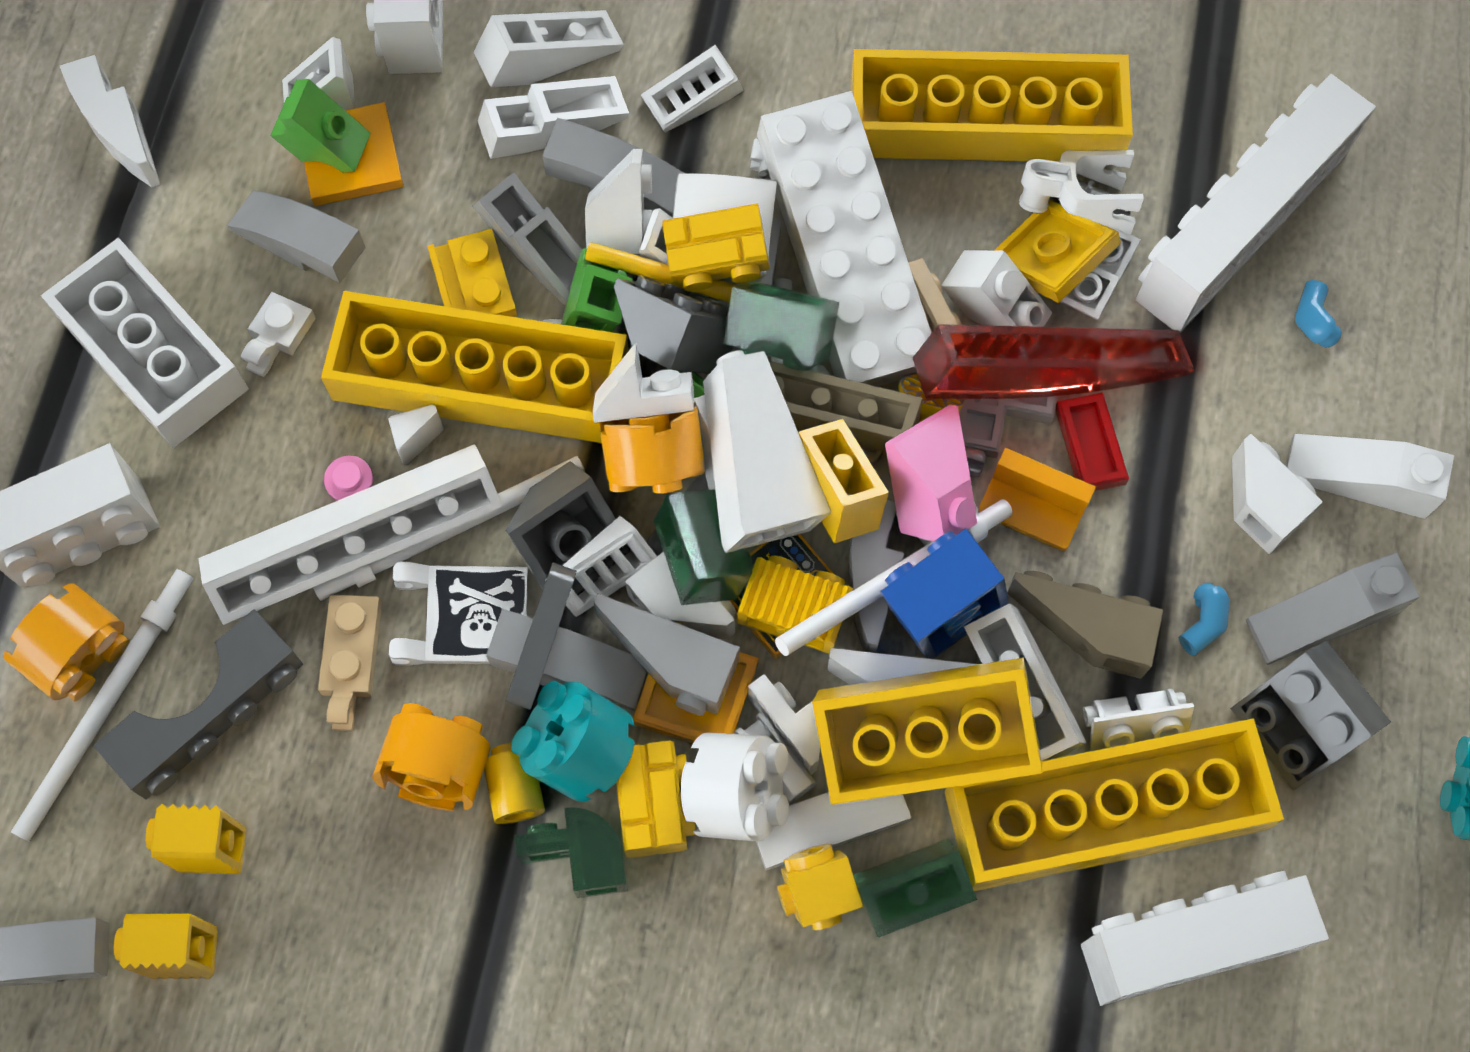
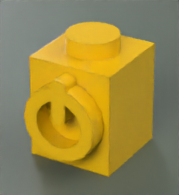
M821 844L806 848L783 860L785 868H782L781 872L785 883L778 885L777 891L786 916L795 914L802 927L811 925L813 930L829 928L842 921L841 914L863 907L848 857L839 849L833 851L832 844Z

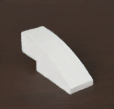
M95 55L60 65L71 95L95 135L110 154L130 173L150 187L160 185L138 111L125 87L112 90L110 81Z
M611 76L531 84L528 95L485 99L478 118V124L490 159L545 149L557 117L600 131L627 119L629 111L616 77Z

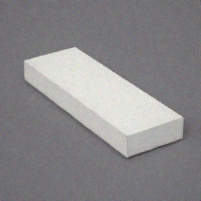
M829 792L790 805L786 823L783 826H775L766 839L756 842L767 871L784 865V859L806 848L821 844H832V847H836L909 822L912 817L903 794L831 805Z

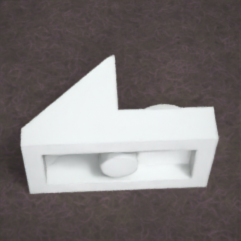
M635 343L595 392L593 406L594 423L694 411L692 373L662 370L652 374L650 377L642 378L637 343Z
M763 674L748 685L747 698L759 713L762 712L770 720L786 744L811 775L817 771L820 754V742L813 704L810 702L795 713L792 709L796 707V703L789 691L780 682L773 685L766 675Z

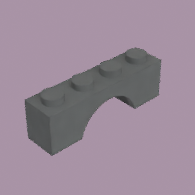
M255 609L215 642L219 656L218 678L212 692L200 706L185 715L170 719L151 718L133 711L93 745L130 790L147 800L151 795L157 796L168 790L178 779L177 773L192 760L198 761L211 753L218 744L217 738L232 725L239 726L248 721L258 709L257 704L272 691L279 692L283 690L297 676L296 670L303 663Z

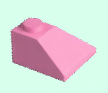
M950 404L885 443L900 533L933 542L949 531H953L957 535L965 528L968 530L977 524L958 406Z

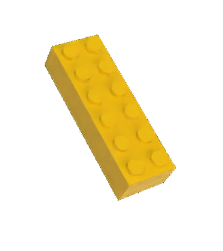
M854 49L850 91H852L874 158L986 161L1044 159L1060 162L1062 154L1068 150H1127L1133 136L1129 55Z
M343 291L321 379L333 401L402 412L433 404L436 405L440 418L602 443L599 422L594 423L593 419L595 392L628 353L629 348L626 334Z
M1254 718L1042 761V774L949 787L944 791L968 892L1263 832L1284 820Z

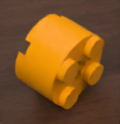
M696 406L694 411L599 422L606 474L610 491L626 492L634 490L639 486H652L655 493H670L682 489V479L699 476L705 472L700 422Z
M69 583L62 586L69 593L59 599L50 593L23 618L10 637L17 644L14 653L12 654L5 650L3 657L9 665L52 700H61L68 696L75 702L84 697L93 687L96 681L92 676L93 672L104 660L111 663L120 657L129 645L130 640L123 635L125 626L122 620L77 584Z
M405 703L401 713L392 717L372 779L384 790L388 781L399 786L400 789L397 797L421 806L453 811L456 802H463L464 810H468L473 806L491 746L487 739L481 735L483 725L480 722L465 716H454L452 720L434 716L430 709L422 705Z

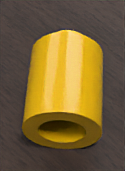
M512 743L492 748V756L487 757L484 768L494 822L498 824L528 820L545 812L539 780L530 776L522 769L519 756L512 752Z

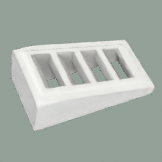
M714 45L642 93L641 97L666 133L729 101L744 90L737 76L717 46ZM716 72L720 81L713 85L708 75ZM698 80L706 89L700 94L697 93L692 83ZM684 88L691 99L685 104L682 103L676 91ZM668 96L676 108L670 114L667 113L660 102V99Z
M621 516L615 519L562 565L577 570L575 578L585 589L578 596L571 588L566 606L575 617L594 606L597 593L608 597L626 585L625 581L657 557L637 529ZM627 544L631 550L624 556L619 548ZM607 556H610L615 562L610 569L602 561ZM591 567L600 576L594 583L585 573Z

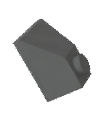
M569 461L529 489L505 531L543 590L552 563L565 564L615 520V517L592 478ZM627 544L619 548L624 556L631 550ZM610 556L602 560L608 569L615 564ZM593 567L585 571L593 583L600 577ZM575 578L572 589L578 594L584 588Z

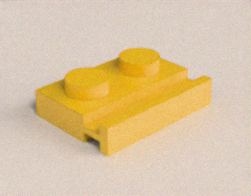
M492 228L447 240L448 244L435 247L434 244L427 246L444 306L518 317Z

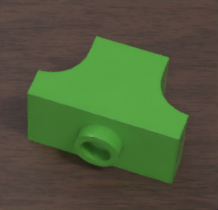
M301 79L295 81L270 136L301 162L318 161L333 166L342 173L355 172L371 133L310 79Z
M584 248L580 251L561 324L613 332L615 327L621 324L623 317L614 290L616 279L632 281L633 278L627 277V272L585 260L587 248Z

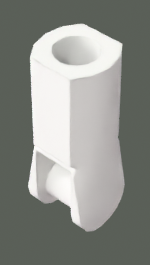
M760 712L756 715L758 721L746 730L740 727L735 733L768 736L775 743H784L788 751V764L782 779L783 795L787 796L789 804H793L811 791L817 782L789 748L770 720Z

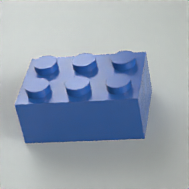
M966 528L957 535L953 531H949L940 536L927 548L930 553L929 556L914 567L910 562H907L895 569L885 579L888 586L880 591L894 616L926 659L936 658L966 636L967 632L964 626L1009 604L1005 578Z

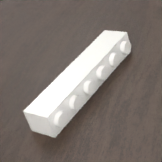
M473 444L198 558L202 585L222 624L225 625L248 615L253 609L256 611L499 510L503 506L487 467L476 445Z

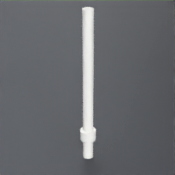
M578 456L566 460L498 493L503 508L317 585L313 589L319 600L322 601L328 598L329 595H334L355 584L360 588L376 580L375 574L394 566L397 562H402L520 505L532 486L569 461L585 472L584 467Z
M1001 499L980 513H976L977 524L968 529V532L977 543L987 537L988 530L1012 516L1013 511L1010 504L1006 500ZM933 542L777 637L775 643L778 650L783 655L788 656L881 598L883 595L880 591L888 586L885 582L888 575L907 562H910L914 567L930 555L927 548Z
M176 569L156 602L150 600L140 616L144 620L11 830V833L28 842L31 840L161 631L167 632L177 616L174 610L194 580L193 577Z

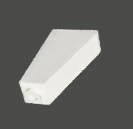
M742 350L727 353L716 361L717 366L703 381L721 543L725 553L809 532L831 513L765 351L746 355Z

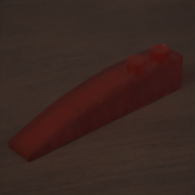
M938 324L913 356V362L926 399L1054 397L1140 385L1189 375L1194 370L1179 330Z

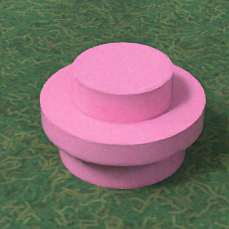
M343 456L334 460L327 467L324 474L325 488L336 501L372 487L374 481L369 465L363 459L356 456Z

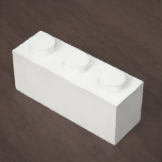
M1007 604L964 626L982 664L1024 657L1042 761L1059 758L1087 744L1018 608Z

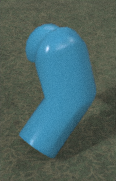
M1310 280L1305 283L1295 314V322L1309 340L1313 343H1318L1322 347L1329 348L1338 343L1342 332L1340 327L1336 325L1335 319L1323 308L1329 290L1328 286L1323 282Z
M1203 583L1196 588L1193 597L1196 599V606L1200 607V620L1178 637L1181 646L1192 656H1196L1221 636L1228 627L1230 598L1223 587L1215 586L1212 583Z

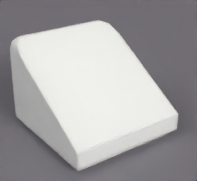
M433 404L388 418L395 446L403 465L409 464L444 430L436 405Z

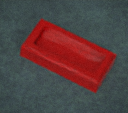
M1103 392L1057 401L1055 411L1075 478L1096 486L1094 491L1126 485L1129 481V476Z

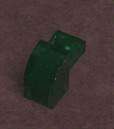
M567 807L564 808L565 829H558L557 823H540L526 827L527 834L514 835L516 856L521 864L570 858L573 891L577 898L629 891L625 858L619 838L612 826L604 818L592 811L583 808Z

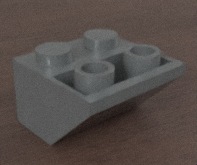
M639 275L637 281L616 279L614 290L631 345L633 347L637 343L639 354L670 370L710 374L717 366L716 361L732 351L742 322L726 315L728 311L727 306L704 297L699 301L690 297L691 291L675 287L673 284H663L660 281L643 275Z
M1327 640L1306 651L1230 708L1240 721L1254 718L1264 753L1293 791L1391 723Z

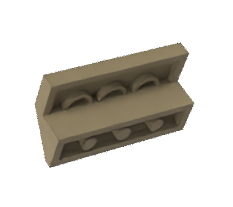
M769 361L797 431L843 419L888 490L887 500L895 502L885 443L919 423L923 404L922 397Z

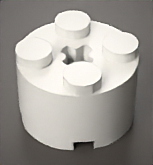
M707 732L697 737L691 748H699L694 763L685 762L681 782V801L684 816L687 822H696L698 827L693 832L699 837L760 842L770 835L775 826H783L789 814V801L787 796L783 795L782 782L783 773L788 764V751L784 743H775L770 737L761 735Z

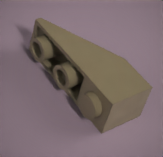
M1025 571L1024 574L1015 572L1007 594L1090 665L1140 679L1151 668L1163 609L1151 607L1149 601L1136 596L1116 598L1101 594L1102 591L1098 587L1090 584L1075 583L1069 586L1053 582V578L1043 572Z

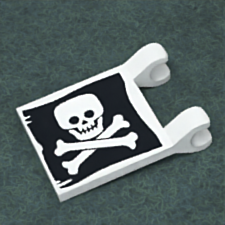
M397 562L394 564L393 579L395 587L399 590L428 588L426 641L394 638L389 644L391 662L396 666H411L425 663L490 664L486 655L502 609L527 616L528 567L428 566L412 562Z

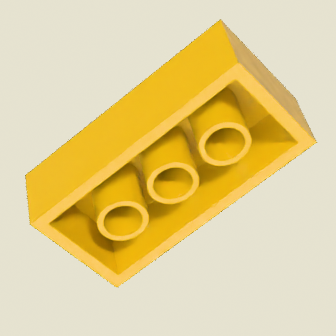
M1024 657L818 690L812 701L831 805L1042 774V760Z

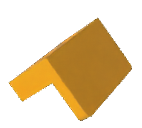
M1005 447L978 508V512L980 513L999 500L1004 499L1010 504L1013 513L1012 516L999 524L1060 551H1066L1096 486Z

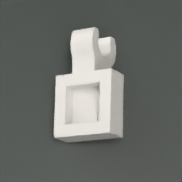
M271 292L248 327V331L254 339L248 342L241 354V358L249 362L246 369L264 377L270 370L279 351L293 356L316 319L313 310Z

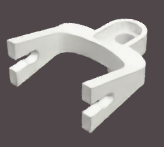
M1068 150L1062 154L1060 162L1044 159L1029 160L1026 163L1021 179L1024 189L1020 195L1019 204L1027 211L1043 213L1048 208L1050 196L1057 197L1062 207L1068 213L1131 235L1135 225V217L1114 214L1112 212L1116 209H1122L1125 212H1139L1144 200L1143 194H1089L1081 188L1076 175H1082L1122 191L1126 180V173L1106 170L1104 167L1106 165H1114L1116 167L1130 168L1134 157V150Z

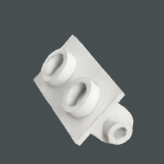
M1172 688L1137 694L1135 702L1138 710L1131 711L1126 696L1093 700L1091 706L1083 707L1084 723L1086 727L1092 726L1089 750L1095 751L1189 732L1194 705L1193 703H1186L1183 692L1175 693Z

